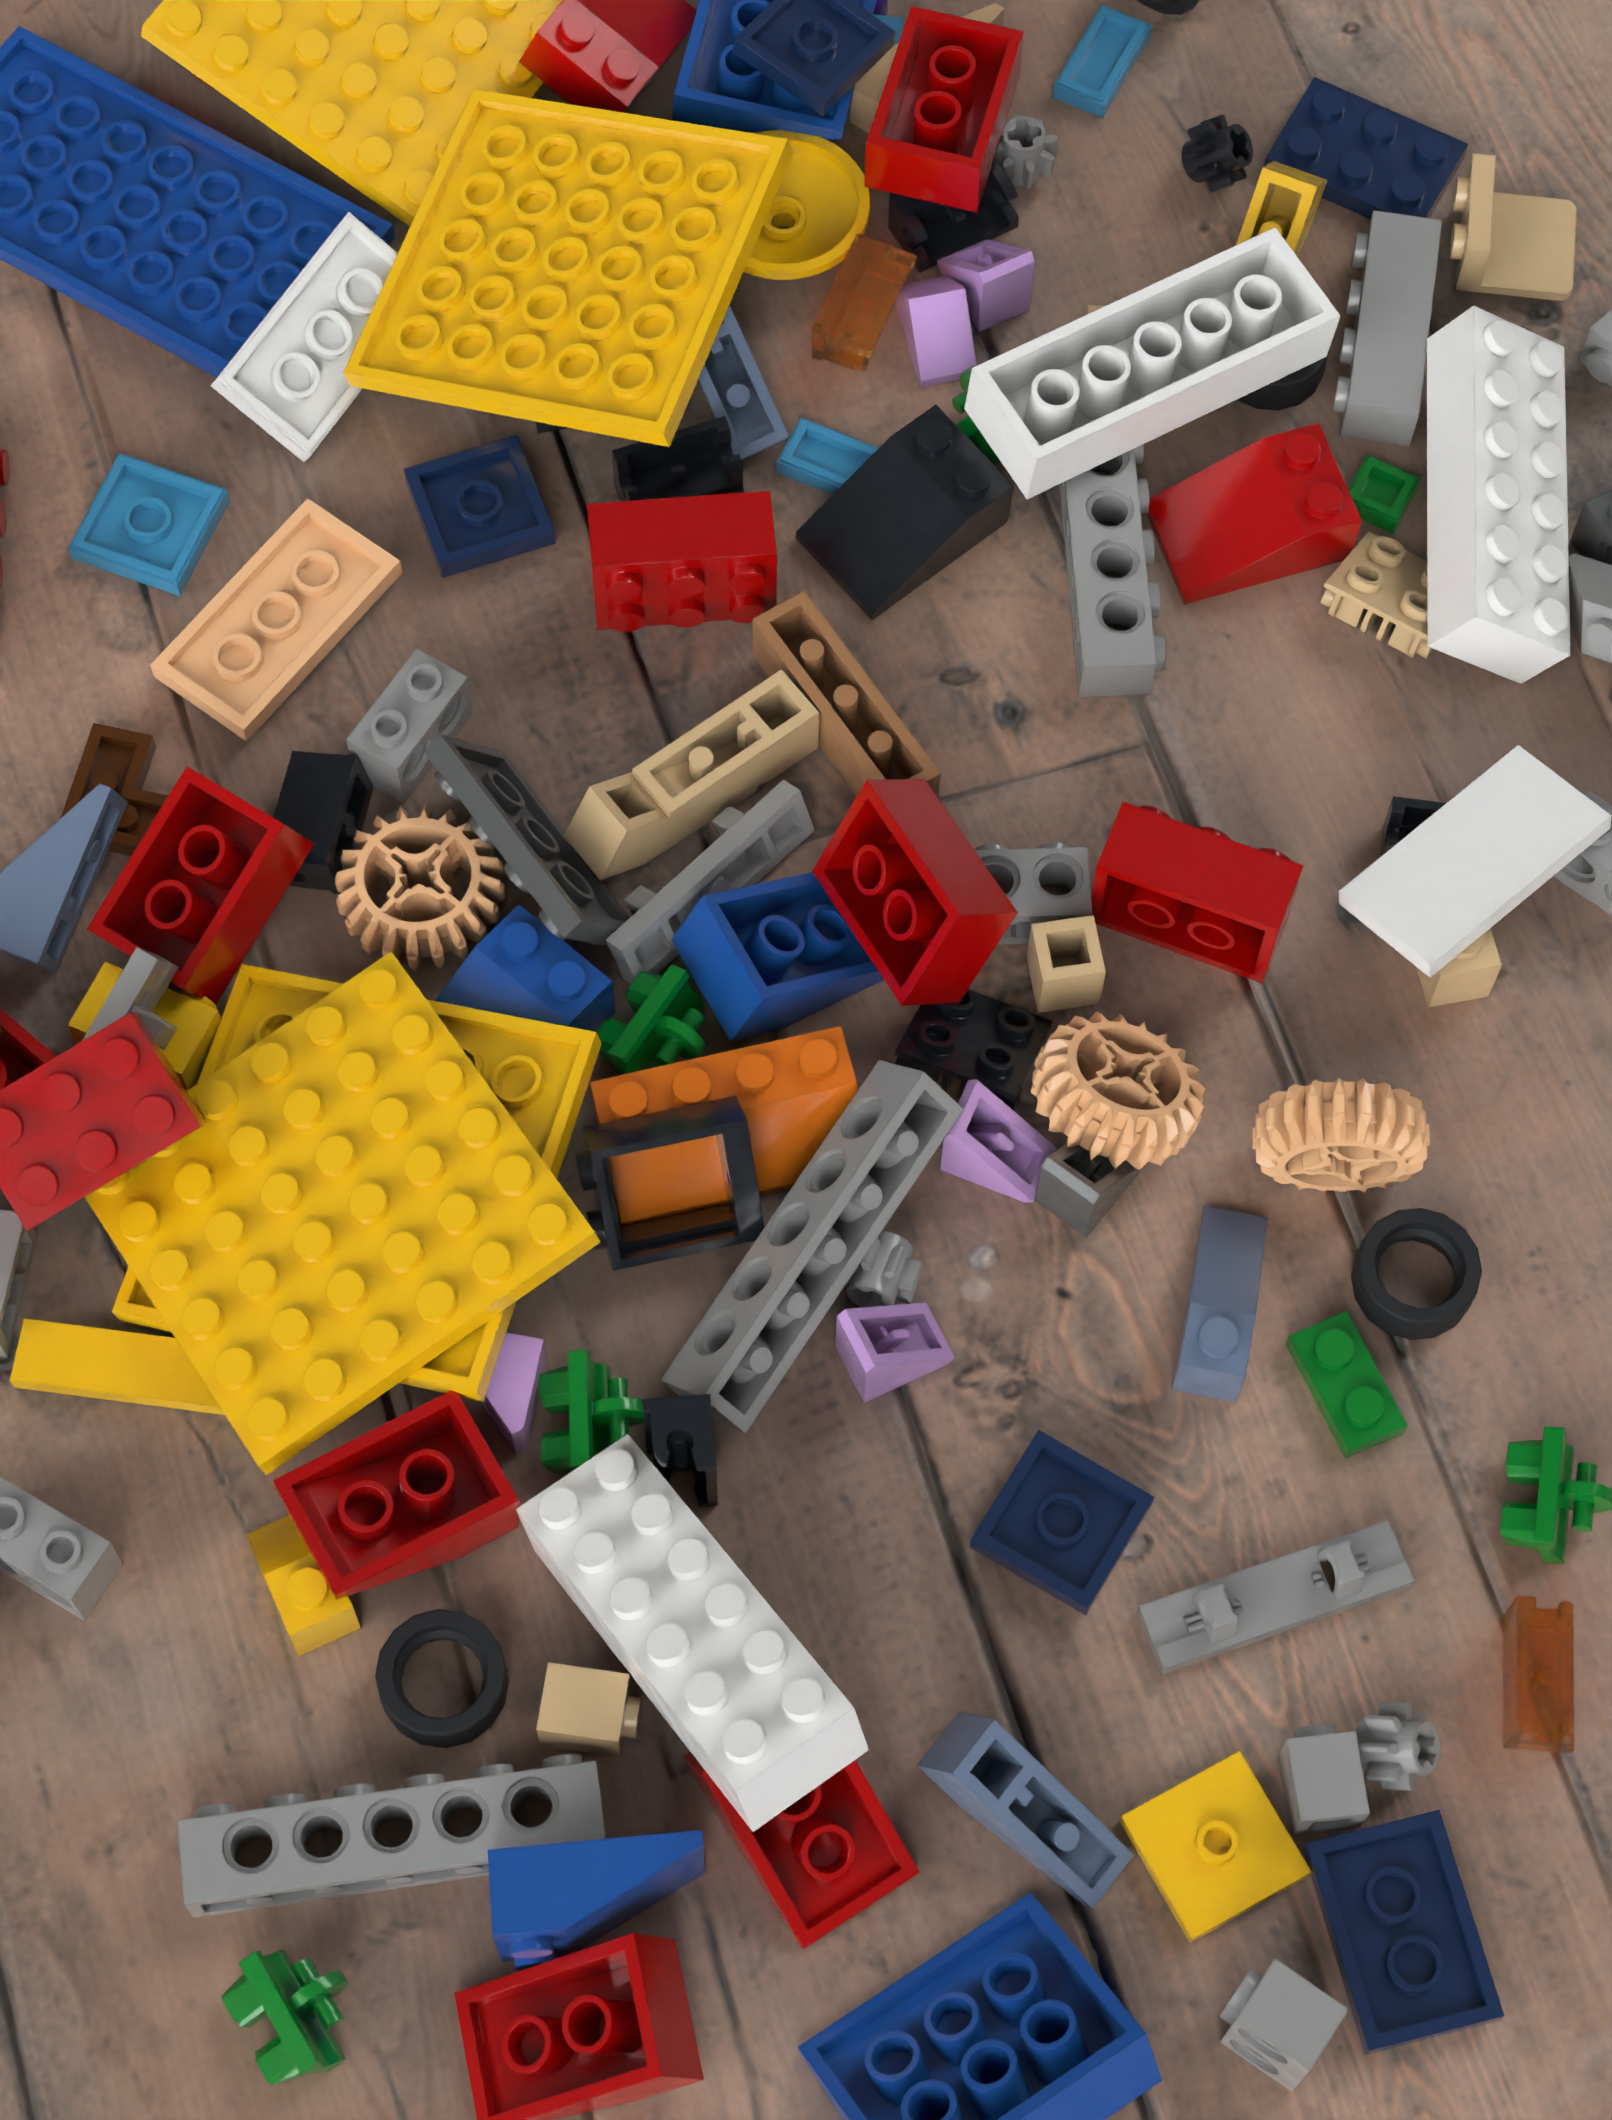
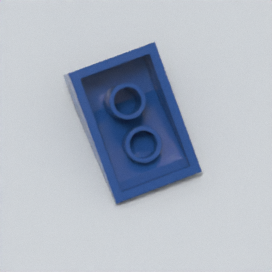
M813 872L704 895L671 940L730 1042L781 1030L884 980Z
M520 904L474 947L435 1000L437 1002L594 1032L600 1028L605 1020H608L615 1013L612 980L566 942L555 936L542 922Z
M702 1830L488 1849L492 1934L501 1961H514L515 1969L521 1971L557 1959V1957L580 1951L705 1873Z

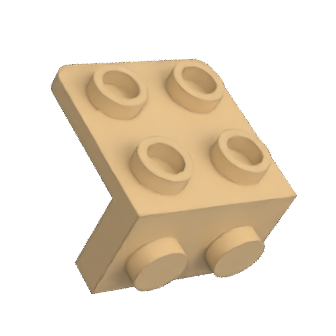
M1473 153L1466 177L1457 176L1455 179L1452 196V211L1460 212L1459 224H1453L1449 245V259H1457L1455 290L1556 301L1568 299L1573 289L1577 211L1575 204L1566 199L1494 192L1496 156Z

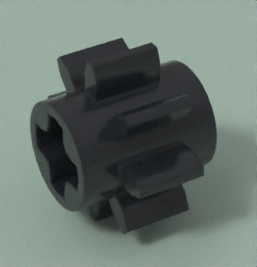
M1219 115L1200 122V125L1187 130L1191 140L1183 145L1181 158L1187 175L1193 181L1200 183L1207 180L1209 191L1215 192L1232 186L1234 182L1247 177L1243 167L1248 166L1252 161L1253 146L1247 131L1242 126L1233 124L1227 127L1225 115Z

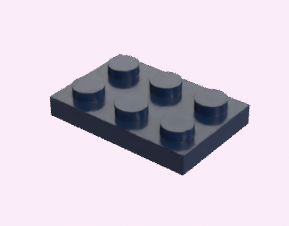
M1314 77L1267 154L1264 166L1275 161L1326 179L1327 183L1321 198L1369 219L1372 217L1373 210L1430 218L1461 165L1468 144Z
M1440 1810L1305 1844L1303 1851L1307 1864L1312 1871L1311 1878L1365 2055L1500 2021L1504 2017Z

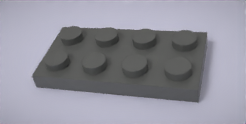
M440 734L424 750V753L438 770L434 774L437 783L448 795L464 804L472 815L469 819V824L473 831L484 842L496 847L507 861L504 865L505 873L517 887L527 893H531L542 910L539 912V917L543 924L562 940L568 938L587 942L593 946L597 944L608 946L606 939L630 917L604 883L599 880L565 839V832L503 751Z

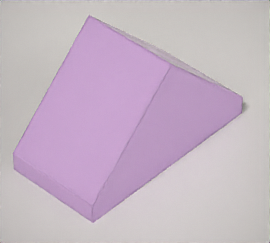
M986 239L937 260L943 276L948 275L965 287L969 317L978 332L1030 310L1035 265L1031 250Z
M948 275L892 286L893 300L920 388L960 380V375L963 371L972 366H977L965 287Z
M968 1080L958 1102L964 1110L943 1140L940 1170L1021 1202L1033 1203L1036 1198L1041 1166L1047 1156L1055 1152L1056 1147L980 1081Z
M926 1302L849 1308L837 1315L835 1348L864 1403L944 1367L955 1359Z
M506 1332L484 1401L480 1402L511 1448L518 1454L528 1447L539 1399V1375L545 1373L547 1355L544 1339Z

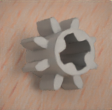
M1015 114L1003 128L995 159L1015 186L1032 188V184L1041 175L1046 177L1053 175L1054 157L1057 156L1058 136H1046L1043 126L1044 119L1042 118L1037 120L1030 116Z
M881 1231L847 1282L849 1285L846 1293L850 1300L860 1307L894 1305L896 1299L910 1304L920 1280L919 1273L923 1265L920 1261L912 1260L914 1253L912 1245L897 1234Z
M1380 1702L1379 1715H1366L1365 1719L1358 1724L1355 1730L1362 1770L1367 1771L1366 1777L1368 1780L1381 1781L1382 1789L1412 1791L1415 1784L1414 1777H1427L1438 1763L1440 1754L1438 1732L1431 1722L1426 1721L1425 1713L1412 1712L1411 1703Z

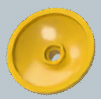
M785 130L755 133L788 139L793 155L744 272L766 279L793 280L811 277L831 269L853 252L860 243L868 225L870 194L869 188L864 187L865 176L862 170L848 153L825 138ZM786 226V227H789V228H788V229H778L777 227Z

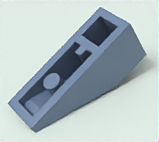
M729 305L697 382L714 418L717 419L725 416L731 430L733 455L739 454L742 461L790 437Z
M102 784L97 785L0 872L1 954L50 973H57L128 804V801L112 788Z
M1204 1205L1171 1390L1237 1402L1246 1377L1256 1318L1268 1222L1267 1217Z
M959 1712L917 1765L965 1812L1087 1908L1094 1909L1134 1856L1110 1830L995 1719Z

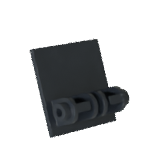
M968 989L959 1003L919 1006L895 1050L894 1055H897L895 1064L924 1071L935 1083H938L941 1073H944L940 1087L945 1092L950 1088L953 1078L962 1080L958 1091V1098H961L968 1080H978L1015 1111L1023 1090L1021 1085L1053 1021L1030 1013L1024 1008L1006 1004Z

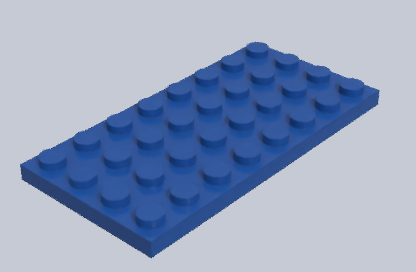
M18 26L0 47V259L216 378L348 212L354 215L388 245L395 239L392 223L21 26Z

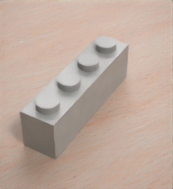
M1373 210L1368 233L1357 232L1351 267L1361 268L1360 281H1350L1345 315L1355 316L1354 329L1344 328L1339 354V363L1349 364L1348 377L1338 376L1332 408L1333 412L1343 413L1341 437L1410 447L1420 411L1442 220Z

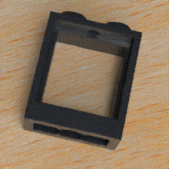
M736 1096L583 1127L587 1150L575 1153L582 1190L594 1189L598 1209L586 1212L587 1222L601 1241L593 1249H606L613 1271L756 1241L765 1228L747 1119ZM714 1135L717 1136L728 1204L625 1226L619 1225L608 1157Z

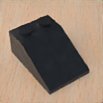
M935 404L890 436L796 531L795 538L865 614L873 620L1005 525L1009 518L1014 485Z

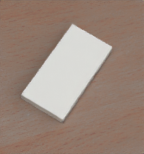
M348 212L211 384V387L301 461L305 462L363 389L352 387L343 372L398 253Z
M1517 745L1339 890V904L1431 978L1606 833L1611 827L1612 815L1521 746Z

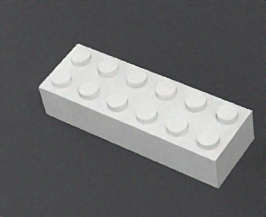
M1275 227L973 367L964 409L1025 498L1029 499L1327 357L1341 315Z
M1472 306L1427 338L1428 647L1522 684L1571 655L1564 347L1483 309Z
M628 1434L516 1509L535 1553L753 1832L869 1750L852 1704Z

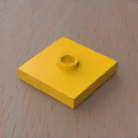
M1240 1751L1127 1812L1119 1820L1189 1943L1194 1942L1308 1878L1312 1873Z

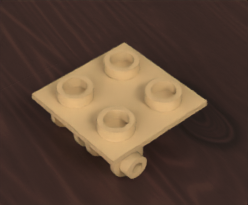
M1368 531L1325 582L1323 587L1327 589L1320 603L1329 608V615L1354 627L1360 623L1367 609L1368 611L1360 627L1361 632L1366 634L1377 616H1380L1384 619L1376 635V640L1382 642L1393 624H1395L1396 626L1388 645L1413 659L1417 654L1428 659L1433 648L1428 647L1427 560L1405 550L1401 543L1392 538L1378 536Z

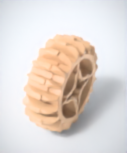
M426 804L420 811L418 818H409L407 811L400 806L396 813L397 822L388 824L384 819L376 815L373 822L375 834L371 835L357 830L354 837L357 850H343L341 863L344 870L336 872L337 875L335 876L336 889L341 893L336 899L340 915L347 917L345 926L349 935L352 938L361 937L362 948L368 955L382 949L383 956L392 951L397 960L401 955H406L408 966L414 971L421 964V957L431 956L434 965L441 969L445 963L444 953L452 950L456 956L464 960L468 954L466 940L479 943L487 935L485 925H497L500 912L496 904L503 903L505 899L504 883L500 881L504 876L501 860H498V857H493L495 855L494 846L487 844L479 838L471 828L469 821L458 826L457 816L451 809L439 820L433 818L432 809ZM459 867L471 879L469 888L461 901L453 897L452 888L450 887L454 882L453 873ZM383 874L388 878L391 889L386 893L388 901L379 909L370 897L376 880Z
M1095 1012L1089 1020L1075 1015L1069 1024L1065 1026L1059 1025L1056 1031L1049 1036L1045 1046L1041 1048L1034 1062L1036 1067L1033 1072V1085L1030 1092L1038 1100L1035 1112L1050 1119L1048 1131L1064 1133L1068 1137L1067 1148L1077 1145L1089 1151L1090 1161L1098 1155L1107 1157L1115 1169L1123 1161L1127 1160L1134 1168L1141 1170L1147 1162L1161 1166L1171 1155L1177 1156L1180 1149L1187 1145L1202 1118L1201 1112L1204 1108L1202 1097L1205 1087L1197 1082L1199 1069L1194 1065L1184 1062L1186 1050L1171 1048L1167 1044V1034L1156 1036L1146 1030L1145 1021L1139 1026L1128 1024L1122 1014H1119L1113 1021H1109L1101 1013Z
M1340 1078L1334 1082H1321L1315 1079L1311 1085L1301 1086L1294 1084L1288 1087L1287 1092L1277 1091L1271 1094L1268 1100L1260 1103L1258 1113L1256 1114L1255 1127L1252 1128L1253 1149L1256 1150V1163L1260 1165L1261 1172L1273 1177L1274 1181L1280 1184L1293 1183L1298 1190L1305 1188L1339 1192L1360 1190L1366 1193L1368 1188H1388L1392 1186L1393 1181L1404 1182L1411 1178V1174H1415L1423 1169V1162L1427 1160V1146L1430 1145L1429 1124H1426V1111L1422 1108V1101L1410 1096V1093L1402 1088L1391 1089V1086L1385 1082L1375 1085L1369 1084L1363 1078L1356 1082L1343 1081Z

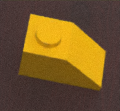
M1275 161L1264 166L1236 245L1276 227L1298 257L1309 234L1327 180Z
M290 1515L246 1534L298 1657L361 1629L349 1597L335 1599Z

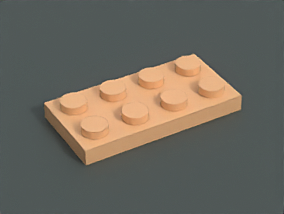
M307 498L150 664L153 676L247 742L402 574L401 562Z

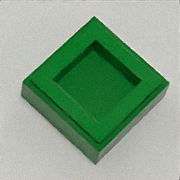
M1366 455L1348 490L1363 521L1394 534L1418 490L1421 478Z

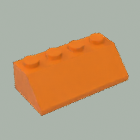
M837 1026L590 1082V1091L596 1125L736 1096L747 1119L759 1196L789 1190L793 1187L857 1093L858 1085L842 1027ZM716 1135L607 1158L621 1226L728 1203Z

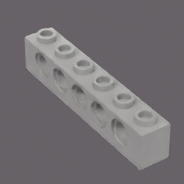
M1144 444L1059 484L1079 697L1151 694L1155 671H1163L1165 669L1164 635L1154 634L1152 618H1158L1160 613L1159 585L1157 581L1148 582L1147 566H1153L1154 536L1152 529L1143 530L1141 515L1148 514L1149 510L1147 478L1137 479L1136 464H1142ZM1102 470L1107 471L1111 474L1101 475L1094 471ZM1100 521H1110V522H1113V523H1115V524H1117V525H1116V526H1105V525H1102V524H1100V523H1098V522H1100ZM1114 572L1120 574L1123 577L1110 578L1105 576L1103 573ZM1120 624L1129 630L1116 631L1109 628L1108 625Z
M879 1060L672 1362L661 1381L679 1396L710 1394L712 1419L746 1433L964 1109L924 1071Z
M564 1754L542 1760V1768L514 1772V1767L510 1764H494L474 1769L472 1771L473 1778L445 1782L444 1775L424 1774L405 1779L403 1781L404 1788L376 1792L375 1785L354 1784L334 1790V1798L307 1802L306 1795L284 1794L266 1799L264 1801L265 1808L237 1812V1806L234 1804H214L200 1807L195 1810V1818L177 1820L184 1905L191 1915L197 1918L489 1875L488 1849L607 1839L597 1762H583L581 1755ZM541 1798L552 1806L551 1814L543 1824L537 1827H525L515 1821V1810L526 1799ZM460 1808H473L483 1816L477 1831L467 1837H455L445 1830L448 1817ZM400 1817L407 1819L413 1824L410 1837L400 1846L385 1847L376 1842V1834L379 1827L388 1819ZM331 1827L343 1833L342 1843L332 1855L318 1858L307 1853L308 1841L317 1830ZM256 1837H263L272 1841L271 1855L262 1865L247 1868L238 1864V1853L245 1842Z

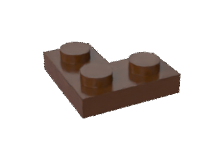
M96 723L92 725L61 818L97 785L102 784L112 788L127 800L128 804L108 849L109 852L132 856L168 795L142 790L156 749L153 735Z

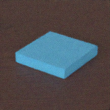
M119 453L68 547L71 559L181 596L230 502L228 490Z

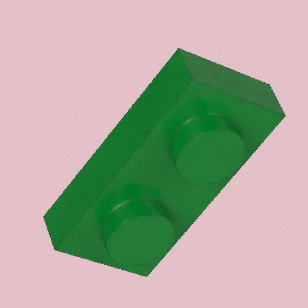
M1348 1311L1289 1335L1286 1346L1345 1459L1404 1434L1408 1424Z

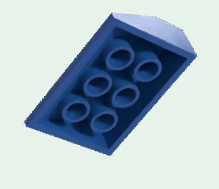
M700 0L674 92L672 120L749 133L785 130L819 136L827 140L842 139L855 85L824 116H821L733 53L734 38L773 0ZM851 0L873 15L876 0Z
M1031 1892L798 2046L801 2056L842 2120H1105L1162 2081L1146 2032Z

